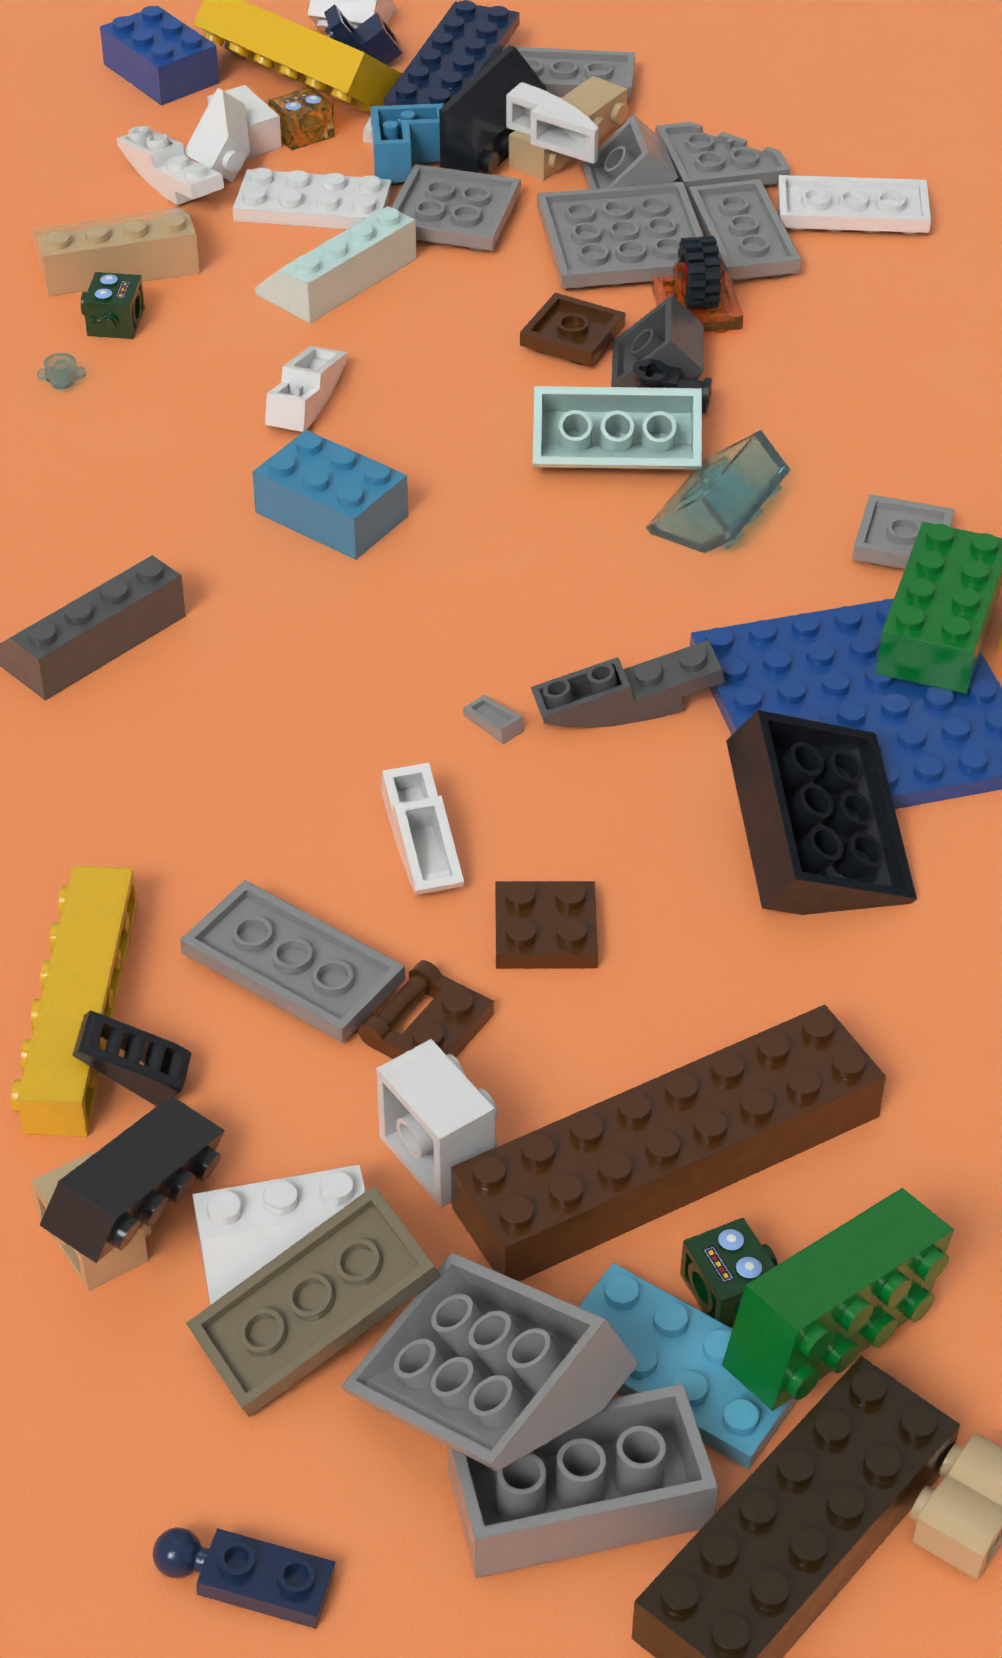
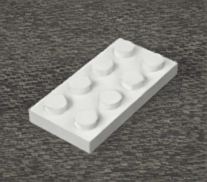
M267 168L247 169L233 206V221L347 230L388 206L392 194V179H380L372 175L351 177L343 176L339 173H329L326 175L310 174L301 170L282 172L271 171Z
M778 176V215L784 227L790 230L825 229L829 232L855 230L866 233L886 231L901 232L907 235L929 233L931 215L927 180Z

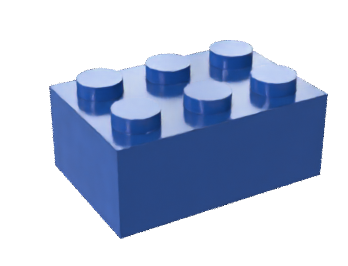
M158 5L147 6L141 12L130 16L117 17L113 22L100 26L104 65L161 106L219 84L216 45Z

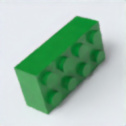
M922 521L882 630L876 674L967 694L1002 587V538L988 533H975L951 528L945 524H932Z
M900 1188L746 1284L722 1366L771 1411H774L792 1398L796 1400L803 1399L813 1390L821 1378L832 1371L836 1374L843 1372L851 1365L860 1352L871 1345L875 1348L880 1347L891 1337L897 1327L908 1320L913 1323L917 1322L929 1311L935 1299V1296L931 1293L935 1281L949 1262V1256L946 1254L954 1229L904 1188Z

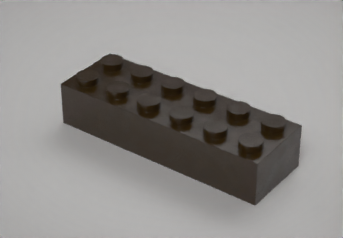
M860 1356L634 1601L631 1639L655 1658H783L910 1512L924 1487L927 1485L931 1487L940 1477L941 1466L948 1452L957 1441L960 1424Z

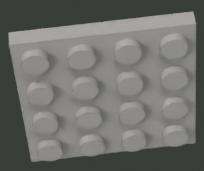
M683 182L537 193L538 212L562 289L571 288L579 290L589 286H621L625 283H658L662 280L676 279L675 271H679L677 261H679L678 249L681 238L703 237Z

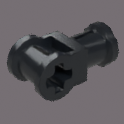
M654 359L640 360L634 364L632 374L636 380L635 387L702 388V414H707L713 383L712 378L706 377L704 381L680 377L681 368L667 366L663 362ZM651 371L654 372V376H653V377H650V372H651Z

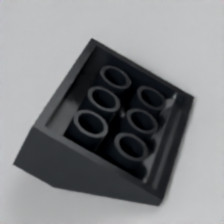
M757 710L726 740L762 909L807 915L912 904L917 900L876 733Z

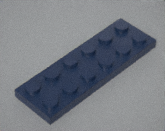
M468 0L455 1L383 100V106L441 103L444 106L501 53L520 25V12L510 11L503 6L487 7L476 5Z

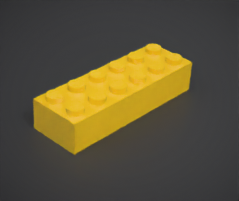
M203 0L193 23L194 26L206 31L204 37L219 46H223L225 41L224 49L241 57L247 58L249 55L248 59L265 68H271L285 77L295 79L314 90H320L324 94L341 102L349 103L351 106L368 114L371 111L370 106H383L384 98L402 75V73L360 50L245 0Z

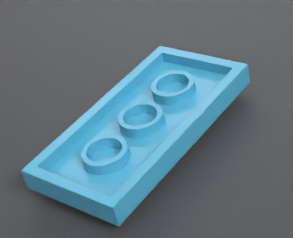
M615 1263L609 1267L578 1306L581 1309L605 1318L638 1362V1366L620 1387L617 1394L625 1396L683 1384L703 1443L749 1470L798 1402V1400L792 1398L774 1411H771L722 1366L732 1328Z

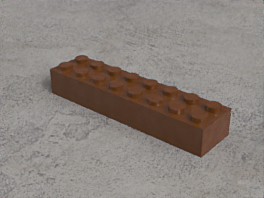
M826 1004L452 1166V1209L492 1269L520 1282L878 1118L886 1075Z

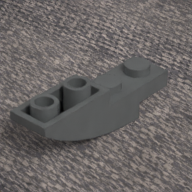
M709 640L625 669H623L619 658L616 657L532 686L531 690L544 724L584 728L609 727L656 719L684 711L682 697L725 683L721 665Z

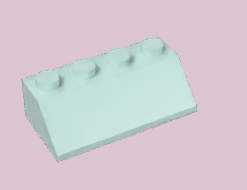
M386 206L276 271L255 287V294L302 320L312 323L416 260V221L397 209Z
M534 386L533 467L701 470L702 388Z

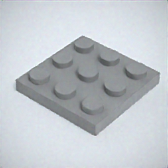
M414 164L391 208H395L399 212L415 219L416 240L429 241L441 246L456 245L469 247L475 251H493L521 193V179Z

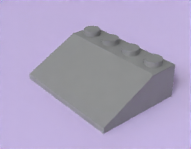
M451 1253L438 1268L441 1276L414 1297L341 1386L348 1394L498 1472L603 1411L638 1366V1362L605 1318L455 1253Z

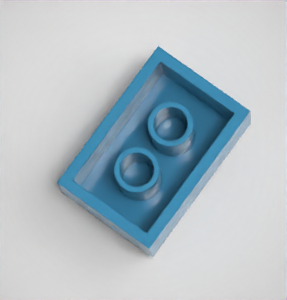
M308 430L302 432L252 471L256 513L355 560L408 517L406 474Z

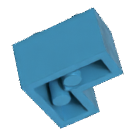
M443 103L370 106L375 176L380 179H392V185H398L406 181L412 170V162L433 164L440 161L439 109L443 107Z

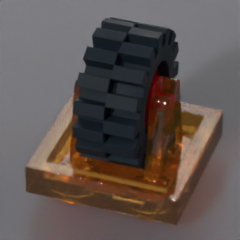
M714 236L681 238L678 249L679 261L674 263L673 276L653 277L652 292L656 306L672 295L704 325V332L723 333L728 330L743 329L744 316L730 274L725 272V269L722 268V260L718 258L719 248Z

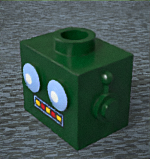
M95 272L88 291H84L81 296V313L85 316L87 336L134 339L145 309L142 276Z
M740 1218L683 1240L680 1275L703 1312L726 1326L733 1328L746 1284L777 1266L778 1262L772 1249L767 1244L761 1245L745 1219Z

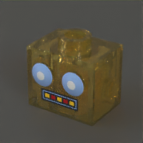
M312 86L268 100L269 107L280 116L281 142L291 151L335 137L334 105Z

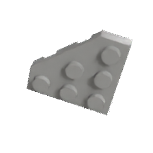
M693 122L656 125L655 133L664 141L678 176L676 181L684 183L687 193L688 188L691 186L760 179L764 187H771L778 184L779 175H790L791 169L780 150L768 146L763 151L747 147L748 140L724 132H721L716 137L704 133L703 126Z

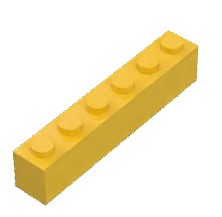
M73 865L69 885H62L60 888L58 905L61 918L60 922H53L51 925L49 944L52 955L50 960H43L40 972L42 997L41 999H34L31 1007V1028L33 1034L31 1039L25 1038L23 1040L21 1048V1067L24 1071L22 1079H15L11 1089V1109L13 1112H19L23 1134L88 1137L101 1073L72 1055L84 1014L91 1010L112 1019L114 1016L138 904L133 868ZM100 1037L97 1048L104 1050L107 1040Z

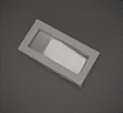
M485 695L463 708V715L502 744L507 743L524 732L523 716Z

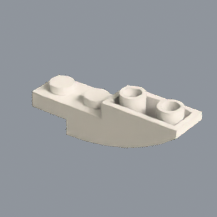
M138 126L130 129L128 135L116 138L118 147L141 177L163 197L176 205L225 188L221 173L206 167L204 164L188 159L185 156L183 143L168 137L166 134L156 132L148 126Z

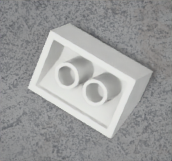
M360 1165L192 1194L210 1305L365 1193L366 1190Z

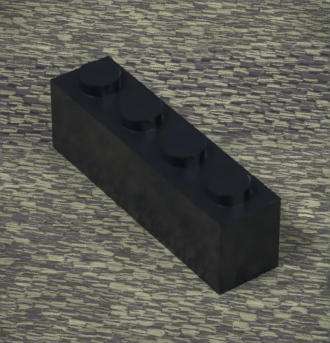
M171 1095L60 1179L39 1225L95 1263L115 1247L120 1251L123 1250L134 1238L141 1225L152 1226L170 1201L178 1204L186 1196L195 1180L199 1179L204 1182L212 1174L221 1158V1154L216 1149L225 1130Z

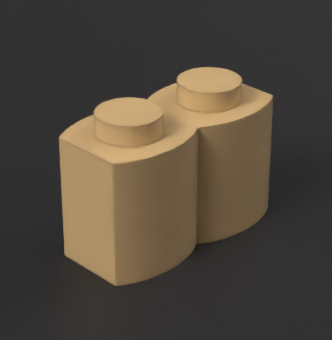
M976 1432L965 1447L958 1443L953 1445L939 1472V1475L944 1477V1479L936 1489L928 1485L924 1487L913 1505L910 1518L917 1522L912 1542L978 1580L986 1571L1002 1545V1447Z

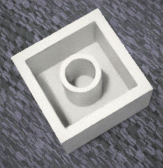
M430 1039L376 1068L379 1136L440 1208H443L452 1202L451 1167L497 1147L495 1140V1118L498 1113L496 1105L488 1092L482 1088L477 1089L465 1076L459 1061L452 1054L446 1055Z

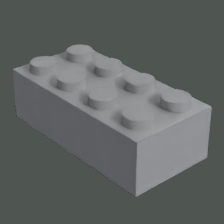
M683 1384L612 1398L600 1413L498 1472L447 1446L448 1475L475 1578L700 1530L716 1512L718 1485Z

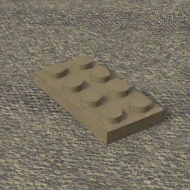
M374 1185L186 1324L241 1408L251 1417L441 1275Z

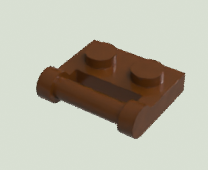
M421 960L409 972L408 982L376 1016L370 1015L358 1027V1034L365 1044L392 1059L430 1039L446 1055L452 1054L456 1058L494 1015V1001L443 976L434 964ZM423 994L434 998L401 1035L392 1031L393 1027Z

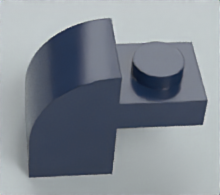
M335 4L324 12L328 27L325 30L330 38L360 50L386 65L403 54L396 35L378 13H375L357 28H354Z

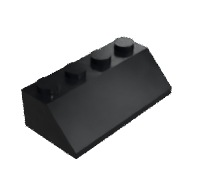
M508 45L439 109L440 168L490 175L509 157V134L515 130L506 128V95L521 82L546 91V86L515 46Z

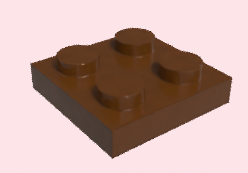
M555 292L520 331V346L536 350L542 354L564 358L575 364L592 366L625 327L626 313Z
M495 881L496 969L597 968L598 946L595 881Z

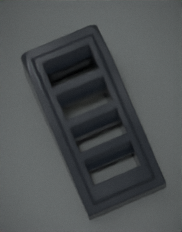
M90 1010L84 1014L72 1056L157 1107L171 1095L175 1097L182 1091L192 1052L174 1042ZM100 1037L107 1040L104 1050L97 1048ZM120 1049L125 1051L124 1057L118 1056Z

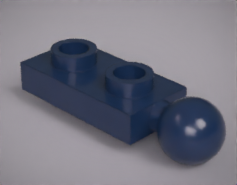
M174 1527L164 1531L156 1539L152 1551L156 1568L167 1577L178 1579L184 1578L194 1571L199 1572L197 1595L315 1629L335 1574V1561L218 1528L210 1548L202 1547L198 1537L189 1529Z

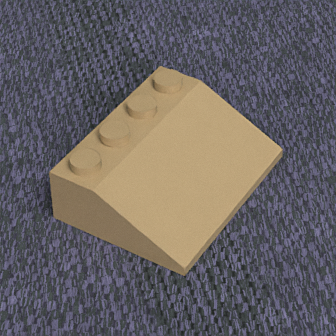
M178 207L30 229L48 296L87 291L95 272L141 275L142 282L200 273L196 231L189 213Z

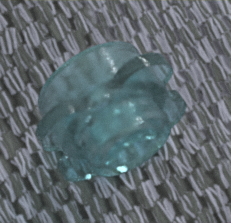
M55 353L48 356L44 360V368L37 371V378L40 381L51 383V386L57 390L67 389L73 386L75 380L83 379L86 376L85 368L77 367L75 357L68 353Z

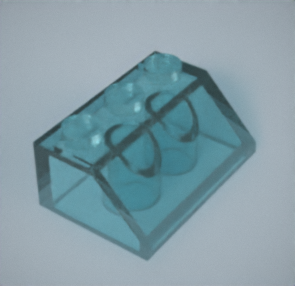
M759 430L704 459L701 470H694L646 526V529L652 535L702 553H706L719 546H722L723 549H728L744 536L745 533L742 531L744 526L756 520L763 513L762 504L772 499L781 491L780 482L791 469L762 430Z

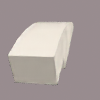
M523 82L519 83L506 95V128L530 135V144L592 164L598 161L599 128L575 106L558 96Z
M309 346L282 366L281 383L267 393L265 425L304 432L319 416L331 397L346 365L348 353Z
M429 762L383 770L380 787L404 869L415 895L464 886V879L442 795L438 796Z

